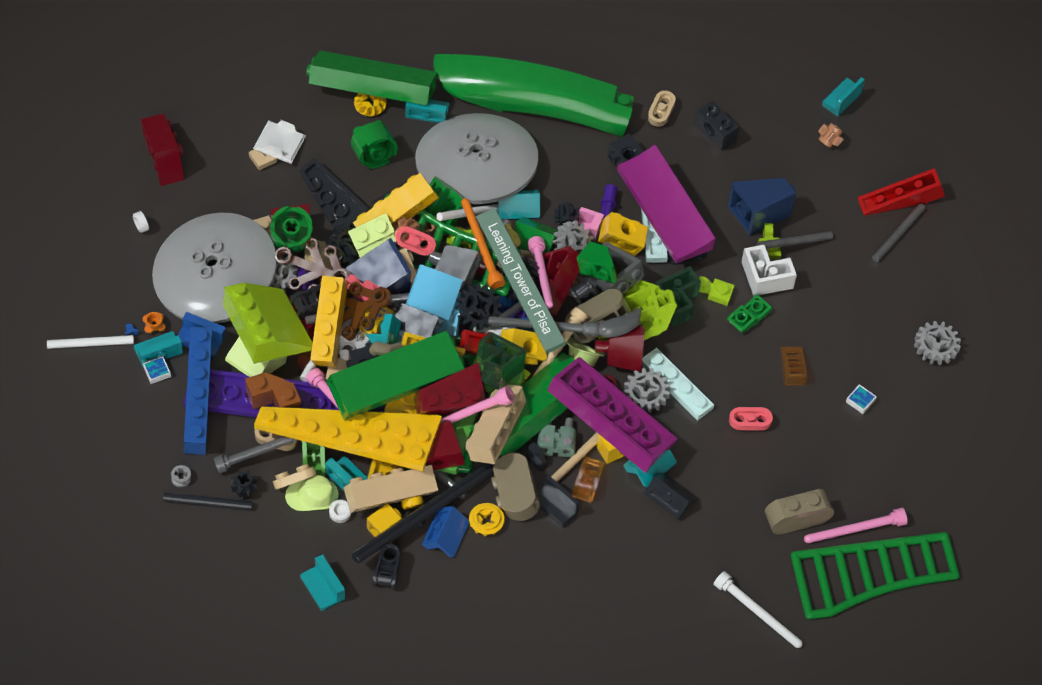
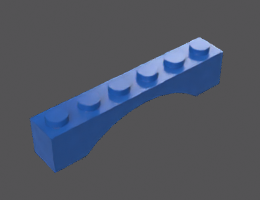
M190 327L184 454L206 455L212 328Z

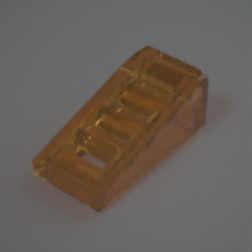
M781 347L784 385H806L807 371L802 347ZM787 353H798V355H787ZM788 359H798V361H788ZM789 365H799V367H789ZM800 371V373H790V372Z
M584 456L572 491L574 498L587 502L593 501L605 462ZM585 467L593 468V469H596V470H598V471H594V470H591V469H588V468H585Z

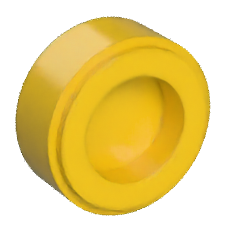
M422 495L401 501L404 510L424 504Z

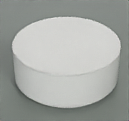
M141 211L134 213L133 220L138 231L143 233L149 230L144 214Z
M336 500L330 505L329 515L333 521L344 523L349 520L351 513L347 501Z

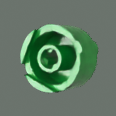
M377 120L364 126H357L353 130L351 147L361 165H365L369 169H377L387 165L392 155L396 156L398 145L383 121Z
M286 206L279 209L273 215L270 224V238L275 247H287L292 253L305 249V243L309 238H312L313 225L310 215L299 207ZM288 227L290 229L295 228V232L287 231Z

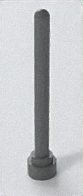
M283 436L229 457L227 455H219L213 458L219 474L228 471L232 464L298 440Z

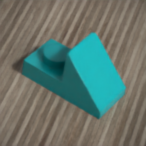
M385 314L380 327L381 334L367 333L366 336L371 343L377 341L387 344L397 343L402 321L393 314Z

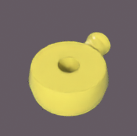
M511 224L504 225L517 248L521 244L518 234L511 228Z

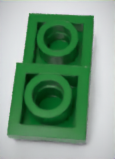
M756 294L745 306H739L727 320L739 332L744 333L772 311V307Z

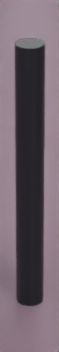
M165 492L163 495V501L252 510V501Z

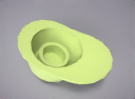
M570 337L566 342L569 345L568 356L575 360L581 357L591 367L595 366L599 356H604L602 353H595V350L587 344L577 342L573 337Z
M316 475L289 485L285 498L287 504L297 511L329 509L330 505L338 500L339 493L333 482L323 476Z

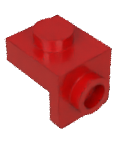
M466 329L462 331L460 348L466 349L465 353L479 357L492 353L495 347L493 332L482 334Z

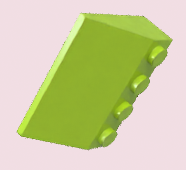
M245 282L224 287L223 307L254 364L312 351L313 343L283 289Z

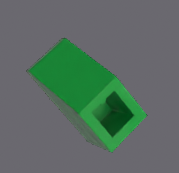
M589 242L576 257L580 273L603 281L616 283L617 277L608 247Z

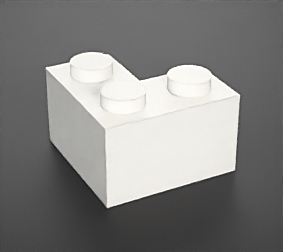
M765 245L744 248L742 265L753 296L794 288L797 274L791 258L770 262Z

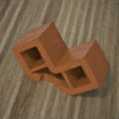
M267 372L245 378L246 393L253 409L274 403L275 407L301 408V400L294 383Z

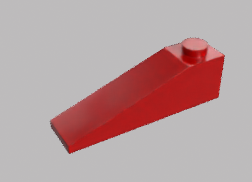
M933 168L857 198L863 214L866 216L926 204L944 197L945 194L936 170Z

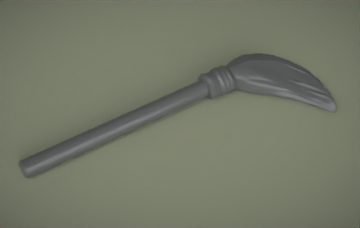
M640 307L626 315L608 319L602 323H555L559 331L580 332L584 336L618 337L632 331L639 325L642 308ZM490 316L488 319L489 325L533 328L528 319Z

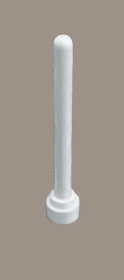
M723 571L717 577L713 585L719 590L729 591L794 647L800 648L802 646V641L735 586L733 584L734 581L731 579L732 576L726 571Z

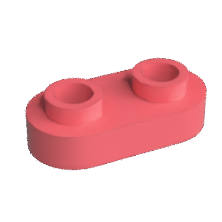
M405 225L400 226L395 231L394 239L403 248L424 256L430 255L435 250V240L429 234ZM406 232L408 234V237L406 239H402V234ZM423 240L427 242L425 247L420 246Z
M737 407L731 411L729 423L736 430H766L771 426L773 416L768 409L763 407Z

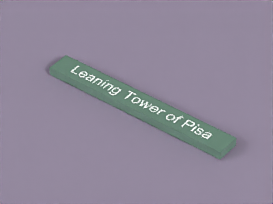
M493 208L476 216L478 224L546 354L565 346V341L496 209Z

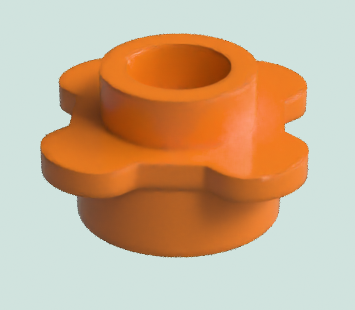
M151 312L143 317L146 333H152L153 331L162 332L165 330L166 327L162 321L164 318L163 314Z

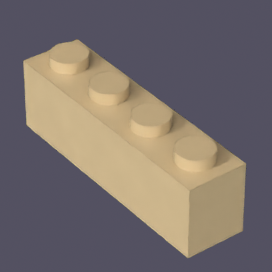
M498 383L495 391L491 393L490 398L495 396L499 389L509 386L514 393L515 401L506 406L497 404L482 411L479 422L475 424L474 431L466 442V450L471 461L496 463L527 402L522 386Z
M432 465L425 466L423 472L414 469L404 471L403 468H398L390 471L391 474L385 476L383 472L370 475L371 479L363 480L362 477L349 480L350 483L343 488L350 513L383 506L387 503L401 502L414 496L432 495L438 491Z

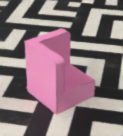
M583 207L579 210L578 225L583 223L584 230L590 229L588 235L594 237L591 241L596 242L604 214Z

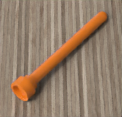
M464 198L461 204L488 270V285L490 289H498L504 286L506 281L503 274L495 268L469 199Z

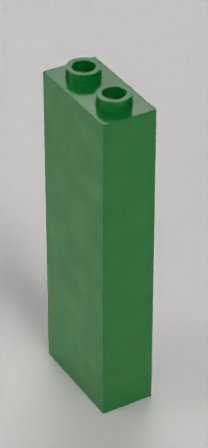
M321 50L316 57L312 58V62L308 64L306 75L309 76V84L428 105L435 91L437 72Z
M447 331L330 374L326 382L343 419L346 420L354 415L362 414L414 394L465 369V363L462 356L458 355L455 349L456 344L453 337L449 336Z
M561 353L522 385L527 402L498 458L514 453L567 409L563 403L547 390L553 377L575 359L565 353ZM475 424L470 427L471 433L474 431Z

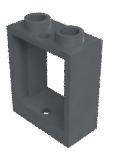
M606 241L603 245L608 247L612 262H616L626 268L616 276L617 282L603 281L579 272L580 277L583 279L587 277L593 287L601 292L608 289H617L624 294L645 276L642 261Z

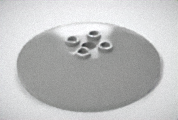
M464 114L438 123L422 137L416 150V169L418 174L421 173L429 184L434 176L453 187L462 196L469 199L470 204H487L509 198L529 184L538 167V149L532 136L522 126L512 120L492 114Z
M212 213L194 218L177 228L160 247L153 265L154 289L164 307L182 320L185 313L189 312L216 324L231 321L223 307L224 287L244 282L271 287L277 271L275 246L265 229L257 222L245 216L234 213ZM217 260L214 266H207L209 261Z

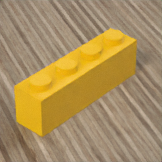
M419 173L418 175L411 176L403 186L395 188L387 198L376 202L368 212L360 214L353 224L355 227H358L383 214H387L394 228L398 224L397 221L403 217L406 220L413 218L439 197L423 175Z
M322 276L310 359L314 365L336 367L348 286V283L342 277Z

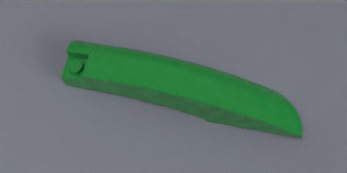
M434 55L433 69L437 72V77L443 84L442 87L451 95L461 100L501 113L502 111H512L559 118L583 124L619 137H623L633 109L634 97L616 91L617 86L570 71L519 60L477 55Z

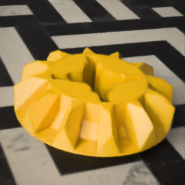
M358 93L354 98V106L362 115L376 116L385 110L386 98ZM368 98H371L373 101V106L367 102Z
M479 504L470 512V527L475 530L476 534L481 533L484 536L488 534L495 535L497 531L502 529L504 514L494 504ZM491 516V523L487 522L482 525V517L486 519Z

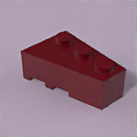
M164 113L140 119L143 136L150 156L152 155L155 164L153 166L158 173L160 186L183 181L184 176L180 156L183 155L181 144L178 143L176 132L173 131L171 120L167 121Z
M571 246L543 254L553 300V307L548 309L552 317L556 316L569 292V288L573 285L580 272L576 258L579 253ZM538 276L535 279V281L538 282L536 284V287L543 299L540 279Z
M479 363L419 390L414 397L416 413L440 416L450 415L484 401L485 395Z

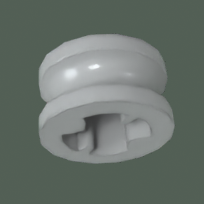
M184 465L174 467L171 472L172 483L177 487L187 486L191 481L190 469ZM179 473H184V479H179Z

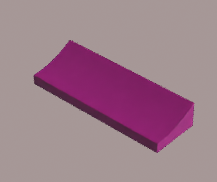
M656 145L617 166L620 176L676 264L713 249L714 235Z
M578 357L554 376L547 390L645 473L678 439L581 357Z

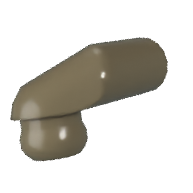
M377 341L372 343L369 351L373 356H381L403 346L400 342L387 344Z

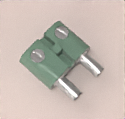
M566 418L565 426H561L560 429H555V425H551L550 422L538 432L537 446L543 455L553 456V453H558L559 457H571L574 455L576 430L573 428L572 418Z

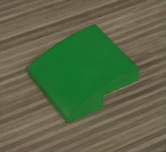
M434 176L429 185L439 198L424 210L437 217V214L440 212L463 209L461 201L465 197L449 184ZM459 218L443 220V222L454 227Z

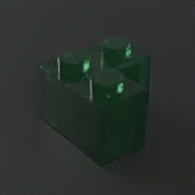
M691 266L654 283L664 291L668 289L674 293L677 307L670 321L673 327L692 319L694 304L690 299L699 295L701 280Z
M493 332L487 334L478 343L476 362L483 365L481 381L497 390L504 387L523 371L527 350Z

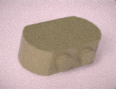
M608 289L576 307L589 316L586 322L602 323L608 319L620 317L631 312L622 293L617 289ZM573 309L567 314L565 318V323H569L571 321L570 314L573 311ZM580 332L572 333L574 339L579 343H588L600 336H584Z
M509 453L503 455L494 464V477H491L495 490L498 489L499 496H496L499 509L503 508L506 515L512 520H528L540 508L531 466L526 457L521 454Z
M817 489L777 499L766 507L765 515L772 532L781 535L821 525L834 515V510L827 492L823 489Z

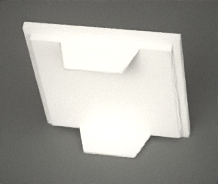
M268 120L253 149L292 164L306 135L297 132L295 125L281 120L276 124Z

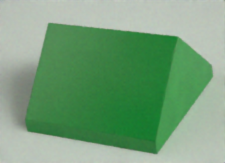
M525 217L516 221L514 231L518 234L521 244L517 247L518 249L529 251V239L539 236L545 242L543 254L553 251L556 245L553 241L557 239L554 233L558 232L557 229Z

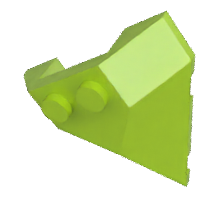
M640 280L622 294L631 312L640 307L642 308L639 325H643L644 340L657 336L667 330L677 307L674 293L671 290L666 289L664 291L657 285ZM599 336L598 339L608 340V337Z

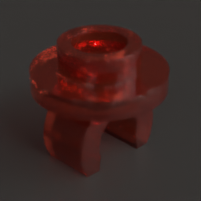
M311 351L303 352L298 357L296 363H298L299 370L306 368L311 359Z

